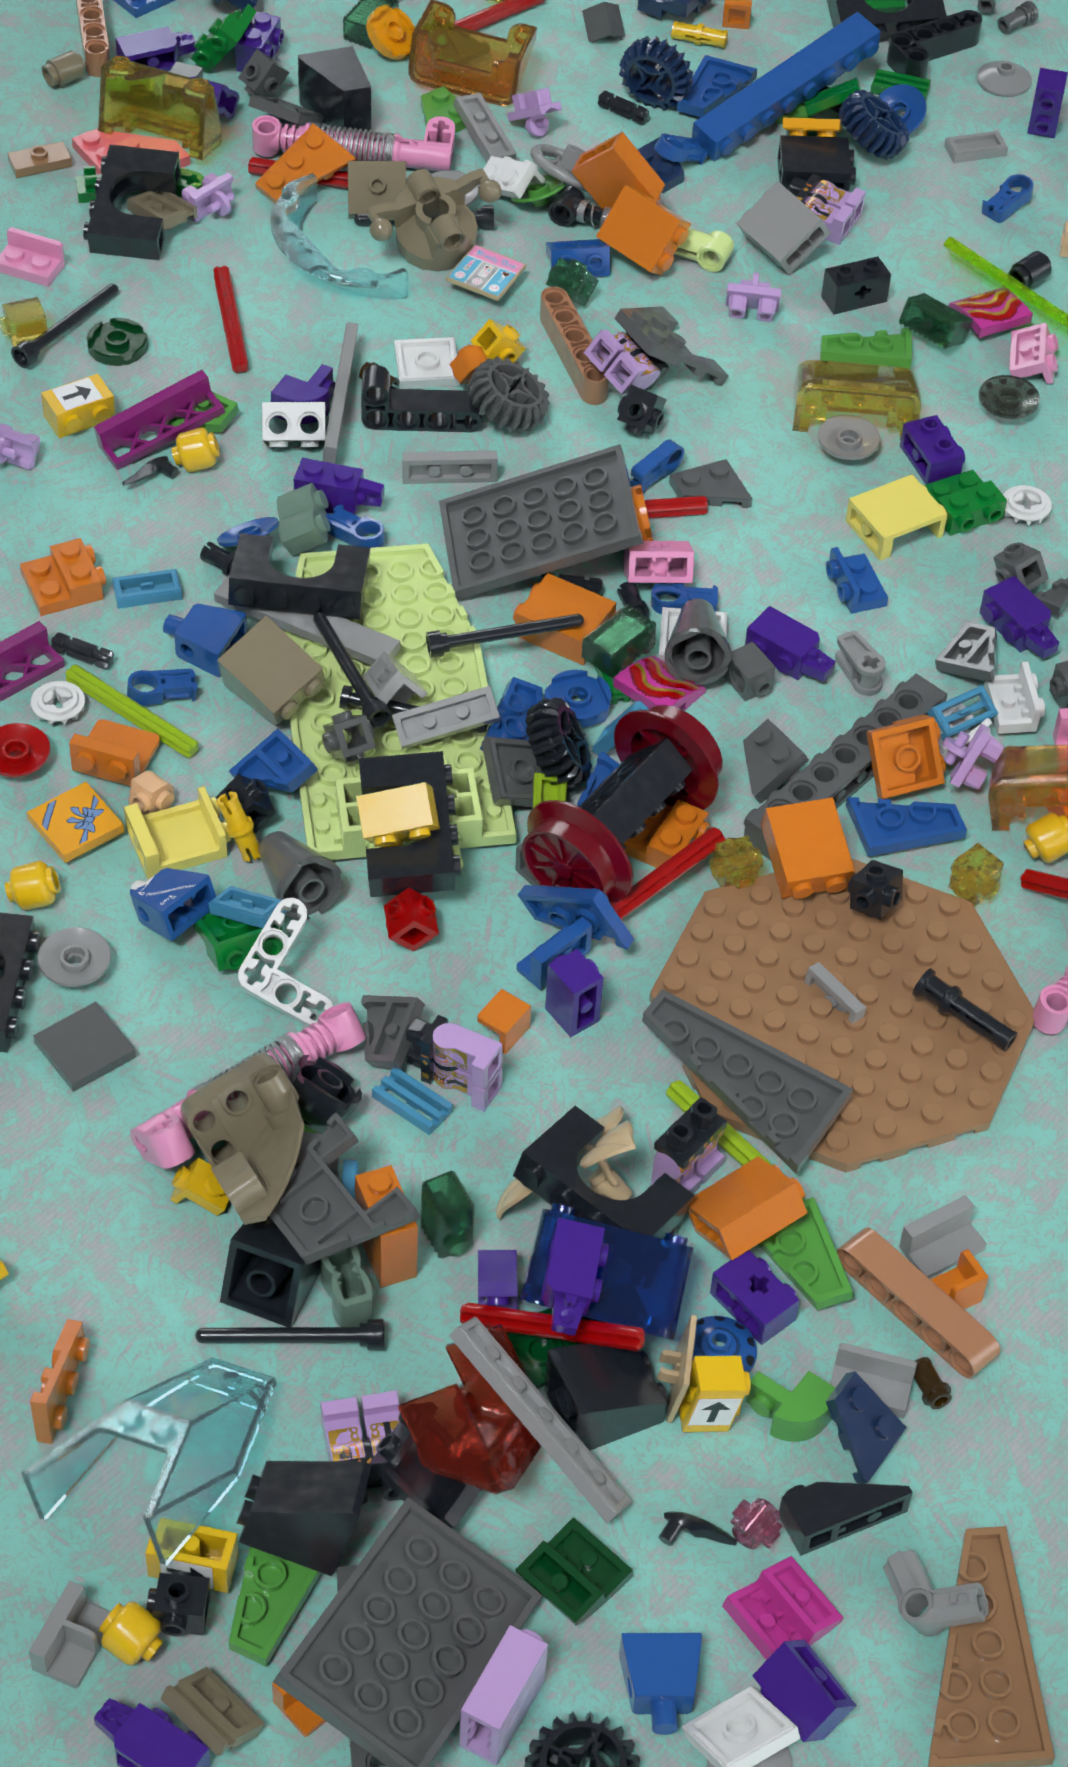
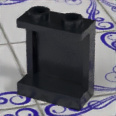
M780 135L777 157L779 183L787 190L794 177L808 181L812 174L820 176V181L841 182L842 190L848 192L850 185H855L854 150L849 149L848 138Z
M434 1400L410 1403L399 1414V1423L392 1433L386 1435L376 1447L377 1454L370 1462L372 1464L371 1468L404 1502L409 1497L451 1529H455L497 1468V1465L487 1455L473 1457L434 1416L439 1408Z

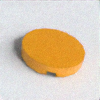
M389 5L379 6L367 18L366 29L368 37L373 46L382 55L390 59H403L411 54L417 46L415 26L401 9L397 7L393 9L388 7Z

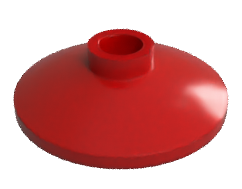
M11 723L0 726V775L6 777L29 775L39 770L47 762L50 755V743L43 731L35 726L24 723Z

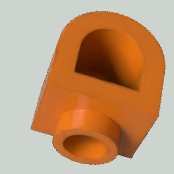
M464 346L449 364L453 370L454 377L460 384H469L473 372L481 363L487 360V356L481 346Z

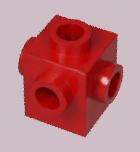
M408 887L384 905L388 938L414 952L439 934L435 913L436 907L434 901L428 896L422 895Z

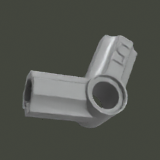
M914 1550L898 1551L887 1558V1563L883 1566V1569L898 1600L899 1613L920 1634L932 1637L941 1633L946 1627L984 1622L986 1616L989 1615L988 1600L985 1596L984 1587L979 1582L934 1590L919 1556ZM928 1606L925 1613L919 1616L921 1610Z

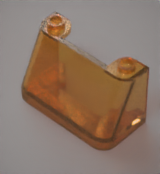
M430 0L412 33L408 66L410 78L422 86L434 89L444 86L451 93L460 96L481 93L487 103L499 106L511 105L513 103L512 95H516L519 91L536 40L537 27L518 23L510 28L507 39L455 26L456 15L453 8L446 3Z
M1068 745L1004 747L997 761L993 762L989 782L988 800L992 831L1010 830V821L1017 815L1019 819H1026V807L1068 806Z

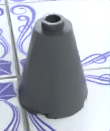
M697 598L687 601L682 606L665 649V664L669 673L677 680L684 682V679L688 681H695V685H705L715 682L725 675L731 661V648L712 605L704 599Z
M275 831L264 837L258 851L275 898L280 900L286 898L299 899L307 909V920L311 919L308 915L317 911L323 914L329 910L337 901L343 889V882L340 879L341 871L335 862L285 832ZM293 907L286 913L290 918L300 920L297 916L298 909Z

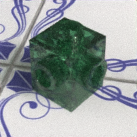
M559 257L556 265L551 268L548 274L546 285L548 287L556 286L564 289L571 301L585 307L599 280L586 270L587 266L574 258L568 262Z

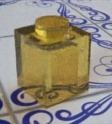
M38 297L2 304L4 317H0V327L3 336H9L12 346L17 345L23 340L33 341L47 330L46 315Z

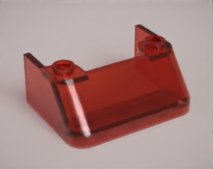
M502 1324L487 1329L526 1375ZM454 1342L447 1344L445 1349L462 1381L460 1386L456 1383L404 1402L398 1406L418 1447L419 1460L425 1468H429L435 1474L496 1495L512 1490L542 1446Z

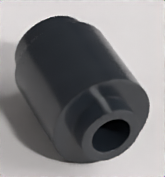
M1040 251L1030 253L1012 265L1011 270L1008 272L1010 284L1019 291L1023 289L1029 290L1051 275V261L1047 255Z

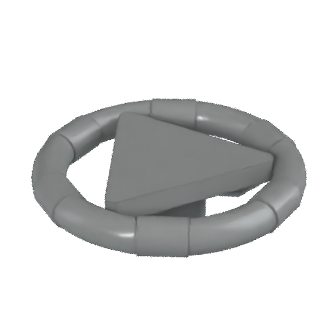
M538 144L531 149L530 155L540 168L563 183L587 191L571 172L580 155L585 152L583 149L570 144L567 145L565 150L548 144ZM544 156L554 157L555 159L549 161Z

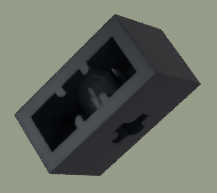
M879 256L826 268L821 297L833 315L885 303L888 298L891 273Z

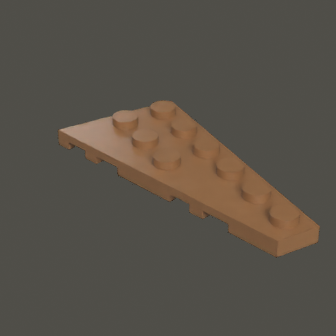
M1006 1526L966 1529L963 1537L956 1586L979 1582L984 1587L985 1596L988 1600L989 1615L986 1616L984 1622L949 1627L927 1767H1030L1052 1765L1055 1756Z

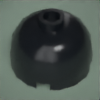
M303 1055L292 1068L288 1078L299 1094L298 1105L304 1124L308 1126H328L326 1122L336 1112L344 1121L362 1100L361 1089L359 1088L355 1092L351 1086L354 1079L337 1064L322 1057H318L316 1062L308 1061L307 1059L310 1055Z

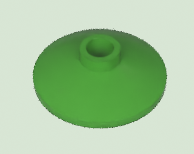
M551 175L543 176L545 178L543 184L530 182L521 199L510 198L514 202L533 203L535 207L544 206L550 202V197L564 188L566 183Z

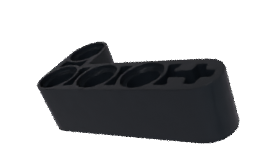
M964 10L893 33L889 39L886 63L896 73L926 79L929 61L974 47L978 44L982 25L981 14L973 10Z
M371 365L363 371L361 420L363 425L369 429L468 433L478 430L482 425V415H479L480 409L472 406L473 400L468 397L469 391L390 389V373L385 367Z

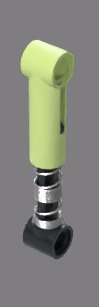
M565 186L549 205L548 216L555 224L563 227L570 226L573 222L585 224L587 221L591 222L593 227L598 225L601 227L612 208H607L606 206L602 209L596 207L595 203L590 205V201L585 200L583 193L573 186ZM689 228L686 241L681 246H678L674 255L697 261L703 269L709 272L720 271L734 249L732 238L722 231H713L708 234Z

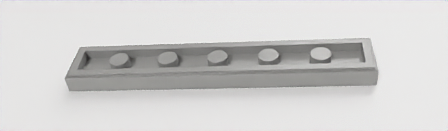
M348 322L345 327L324 445V462L336 463L356 348L358 323Z
M229 576L214 592V600L217 603L244 612L259 620L267 615L279 628L328 647L313 622L314 614L228 605ZM326 616L352 658L372 665L383 651L394 658L401 649L400 640L342 617Z
M473 1317L463 1323L449 1335L606 1523L632 1503L627 1494L477 1317Z

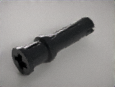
M929 968L921 976L913 989V996L916 998L923 997L938 1008L937 1011L941 1015L947 1016L951 1014L1001 1048L1002 1051L1005 1052L1011 1047L1017 1038L1018 1032L1013 1031L988 1012L963 997L960 987L957 985L950 986L935 976L936 971Z

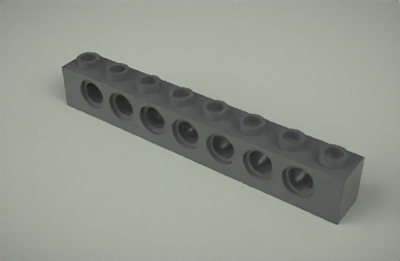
M917 673L908 681L900 682L887 699L879 700L866 717L858 718L845 735L837 736L824 753L816 754L804 770L795 772L783 788L774 790L762 806L758 809H752L747 814L743 823L745 826L743 842L771 861L760 825L766 808L831 797L834 799L836 809L839 808L847 800V797H851L874 777L866 731L890 726L894 721L922 714L928 715L927 711L945 702L948 694Z

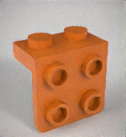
M100 719L95 723L88 737L74 733L71 738L69 747L72 770L131 786V780L145 772L160 744L159 735Z

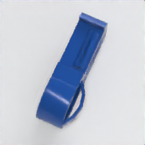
M662 133L654 146L661 158L673 162L684 163V161H692L702 165L709 154V151L701 147V143L697 139Z
M1022 174L1008 177L1000 185L998 193L988 201H982V214L997 223L1005 221L1022 205L1031 200L1033 192L1032 179ZM1013 187H1022L1020 192L1011 190Z
M671 439L664 441L659 447L632 467L631 476L634 478L630 481L631 487L641 484L644 494L645 490L661 477L664 479L674 472L683 461L684 448Z
M343 505L336 506L333 509V514H326L330 524L328 534L352 546L375 548L382 547L385 544L384 526L378 520L367 516L360 518L344 510ZM368 533L377 534V535H375V536H373V537H364V536H363L364 534H368Z
M657 583L651 591V607L655 612L662 614V607L682 609V606L687 601L698 598L708 601L714 611L717 612L718 587L713 585V588L684 587V583ZM672 595L677 600L669 602L662 601L658 598V596Z
M193 669L135 671L128 678L127 696L142 706L162 704L163 700L191 698L192 702H194L197 698L198 689L197 682H195V672ZM147 684L152 686L154 690L141 692L136 690L134 686Z

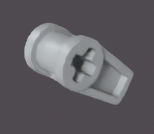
M857 631L846 632L838 636L837 644L841 650L835 653V661L849 679L855 691L866 696L879 693L883 684V679L880 675L884 672L886 663L884 657Z

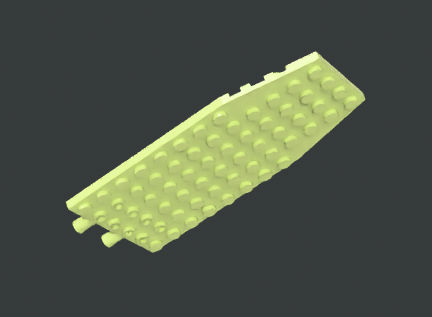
M428 543L371 548L369 577L360 620L345 618L400 640L401 649L394 656V659L411 671L428 693L424 698L414 693L406 704L423 706L488 686L480 644L450 648V652L444 653L442 657L431 659L429 657L426 632L440 630L441 633L447 632V635L476 631V629L470 625L463 605L460 606L455 598V591L452 585L448 584L444 578V571ZM336 551L300 553L295 577L309 578L326 573L334 564ZM285 630V633L323 668L325 678L324 685L319 693L312 698L307 697L300 703L296 714L289 719L292 742L318 769L316 773L298 787L306 845L331 860L366 857V849L382 847H376L374 844L363 839L356 796L362 795L359 759L345 763L344 758H333L331 753H327L322 741V734L325 733L323 725L333 722L331 716L350 710L352 715H362V708L351 705L348 710L339 708L343 686L352 685L328 647ZM351 657L363 677L372 665ZM369 687V689H370V691L372 692L373 696L376 697L375 694L373 693V691L371 690V688ZM393 717L385 727L373 729V740L376 748L365 751L364 758L443 751L444 765L451 764L453 785H447L446 789L447 794H454L456 815H449L450 825L457 824L459 845L452 846V854L460 855L461 868L463 867V859L461 858L460 848L516 843V829L511 805L493 804L484 753L482 750H479L486 733L464 731L402 750ZM343 730L345 740L347 741L348 734ZM420 839L403 842V846L412 844Z

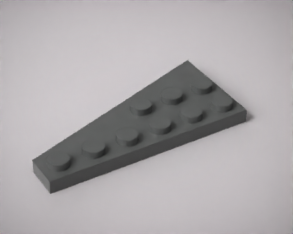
M663 989L643 1013L642 1022L796 1174L852 1097V1088Z

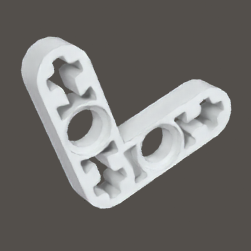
M286 898L276 906L240 966L238 981L240 987L246 993L309 1027L312 1023H317V1020L311 1019L312 1012L303 1006L301 1013L294 1011L301 1004L303 994L309 996L306 999V1004L313 1008H317L319 1004L325 1006V1011L332 1007L333 1004L326 996L279 971L307 921V909L304 903L296 898ZM294 907L298 909L297 916L300 920L290 921L286 932L292 935L288 938L284 932L279 930L285 920V915L282 911H290ZM273 924H276L279 929L272 928ZM269 937L279 938L283 943L282 951L277 955L265 953L262 948L265 939ZM255 955H258L264 962L274 964L272 968H269L265 963L261 970V978L264 980L262 983L256 981L253 985L248 984V976L245 973L247 971L253 973L259 965V960L253 959ZM283 985L292 986L297 993L296 999L290 1004L280 1003L275 996L279 987Z

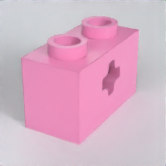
M643 541V544L624 549L623 572L629 583L693 582L694 550L689 541Z

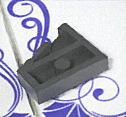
M727 459L670 474L669 484L677 497L705 496L709 506L722 507L723 501L741 502V508H750L752 505L751 495Z
M966 622L935 659L936 669L954 675L993 682L995 679L997 650L996 628Z
M769 719L743 740L751 792L759 803L764 801L774 790L809 761L805 753Z
M363 995L361 1003L367 1009V1021L363 1023V1030L366 1034V1043L364 1045L365 1061L376 1068L401 1069L411 1042L406 1040L407 1029L416 1017H421L425 1004L418 997Z

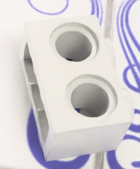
M262 402L263 441H269V447H288V441H300L301 447H319V441H325V402ZM275 416H282L287 420V429L282 434H275L269 428L270 420ZM306 416H313L319 422V428L313 434L303 432L300 427L302 419Z

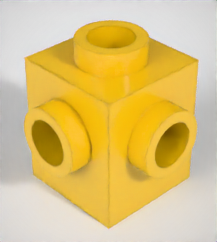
M489 319L471 339V343L474 346H481L487 358L492 360L495 357H499L503 361L509 358L512 363H515L526 349L519 340L520 333L509 324L503 326L492 319Z

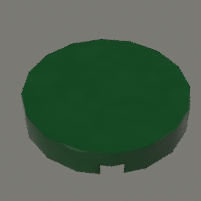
M117 317L111 318L108 323L103 324L102 321L96 323L89 330L86 338L89 354L95 361L110 366L129 365L136 362L146 353L148 347V337L143 331V327L139 323L126 318Z

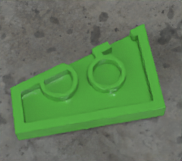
M912 328L901 329V334L887 335L888 332L886 330L875 331L874 336L863 337L858 333L822 335L820 362H827L831 365L851 364L863 368L872 366L884 367L894 371L901 369L910 370L912 362Z
M812 1197L803 1200L807 1214L758 1245L816 1310H820L853 1299V1290L815 1198Z
M250 1547L229 1637V1649L266 1667L320 1577L321 1572Z

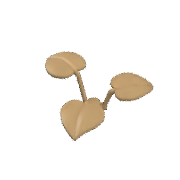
M621 1105L596 1120L605 1127L604 1131L596 1143V1147L591 1149L582 1158L580 1166L587 1168L595 1163L599 1165V1168L588 1178L591 1190L615 1200H628L632 1190L610 1167L606 1160L614 1155L636 1149L632 1124L629 1121L619 1124L624 1113V1108ZM516 1178L513 1179L505 1188L498 1201L496 1209L497 1218L501 1221L502 1215L507 1209L533 1191L525 1187Z

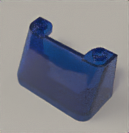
M552 1203L551 1210L543 1208L519 1300L546 1307L541 1300V1293L552 1236L558 1218L605 1228L602 1243L609 1244L605 1267H598L596 1278L603 1279L598 1303L591 1302L586 1316H582L606 1323L640 1327L647 1334L674 1340L694 1248L687 1246L688 1238L665 1233L663 1240L573 1216L575 1208Z

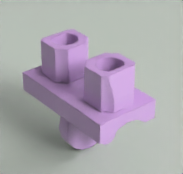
M549 87L512 95L515 111L507 113L508 121L527 118L525 128L530 135L540 137L546 134L549 126V120L544 114L562 110L561 102L552 103Z
M227 172L218 177L214 173H210L204 177L200 189L190 185L182 190V199L197 206V218L193 219L190 217L191 220L197 222L214 212L220 216H226L231 212L230 203L234 201V194L231 188L234 178L231 174Z
M756 272L753 273V281L741 279L740 284L728 283L726 306L729 309V317L744 318L746 308L758 309L757 319L759 321L772 322L775 312H779L781 289L770 288V283L759 282L760 273Z
M2 423L0 425V464L6 461L28 470L34 468L35 457L40 448V437L31 433L23 434L13 430L12 426Z
M982 723L967 747L965 744L970 735L963 731L960 732L956 740L946 737L942 743L949 750L944 758L945 762L953 765L956 758L960 757L950 773L952 778L950 783L958 788L963 783L966 786L979 789L987 776V771L974 764L979 754L995 763L1004 749V745L991 735L990 728Z

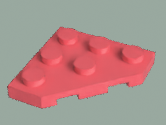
M102 129L87 131L72 138V148L89 166H95L97 174H102L101 159L102 156H107L110 144L179 152L180 167L183 168L191 165L190 155L176 140Z

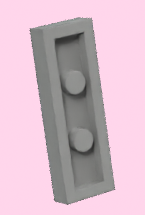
M481 93L455 97L453 106L486 162H488L491 156L500 158L508 156L515 160L516 151Z
M497 451L402 452L403 484L497 482Z
M490 686L392 715L402 750L500 721Z

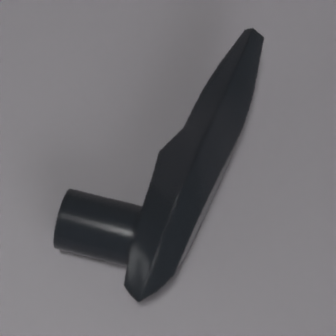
M168 456L157 457L148 461L135 474L124 480L122 485L125 486L138 482L160 472L174 479L179 472V468L168 462Z
M664 1512V1518L668 1522L658 1538L668 1546L674 1544L681 1531H685L694 1537L707 1538L723 1544L734 1546L737 1544V1540L726 1531L702 1518L684 1512Z

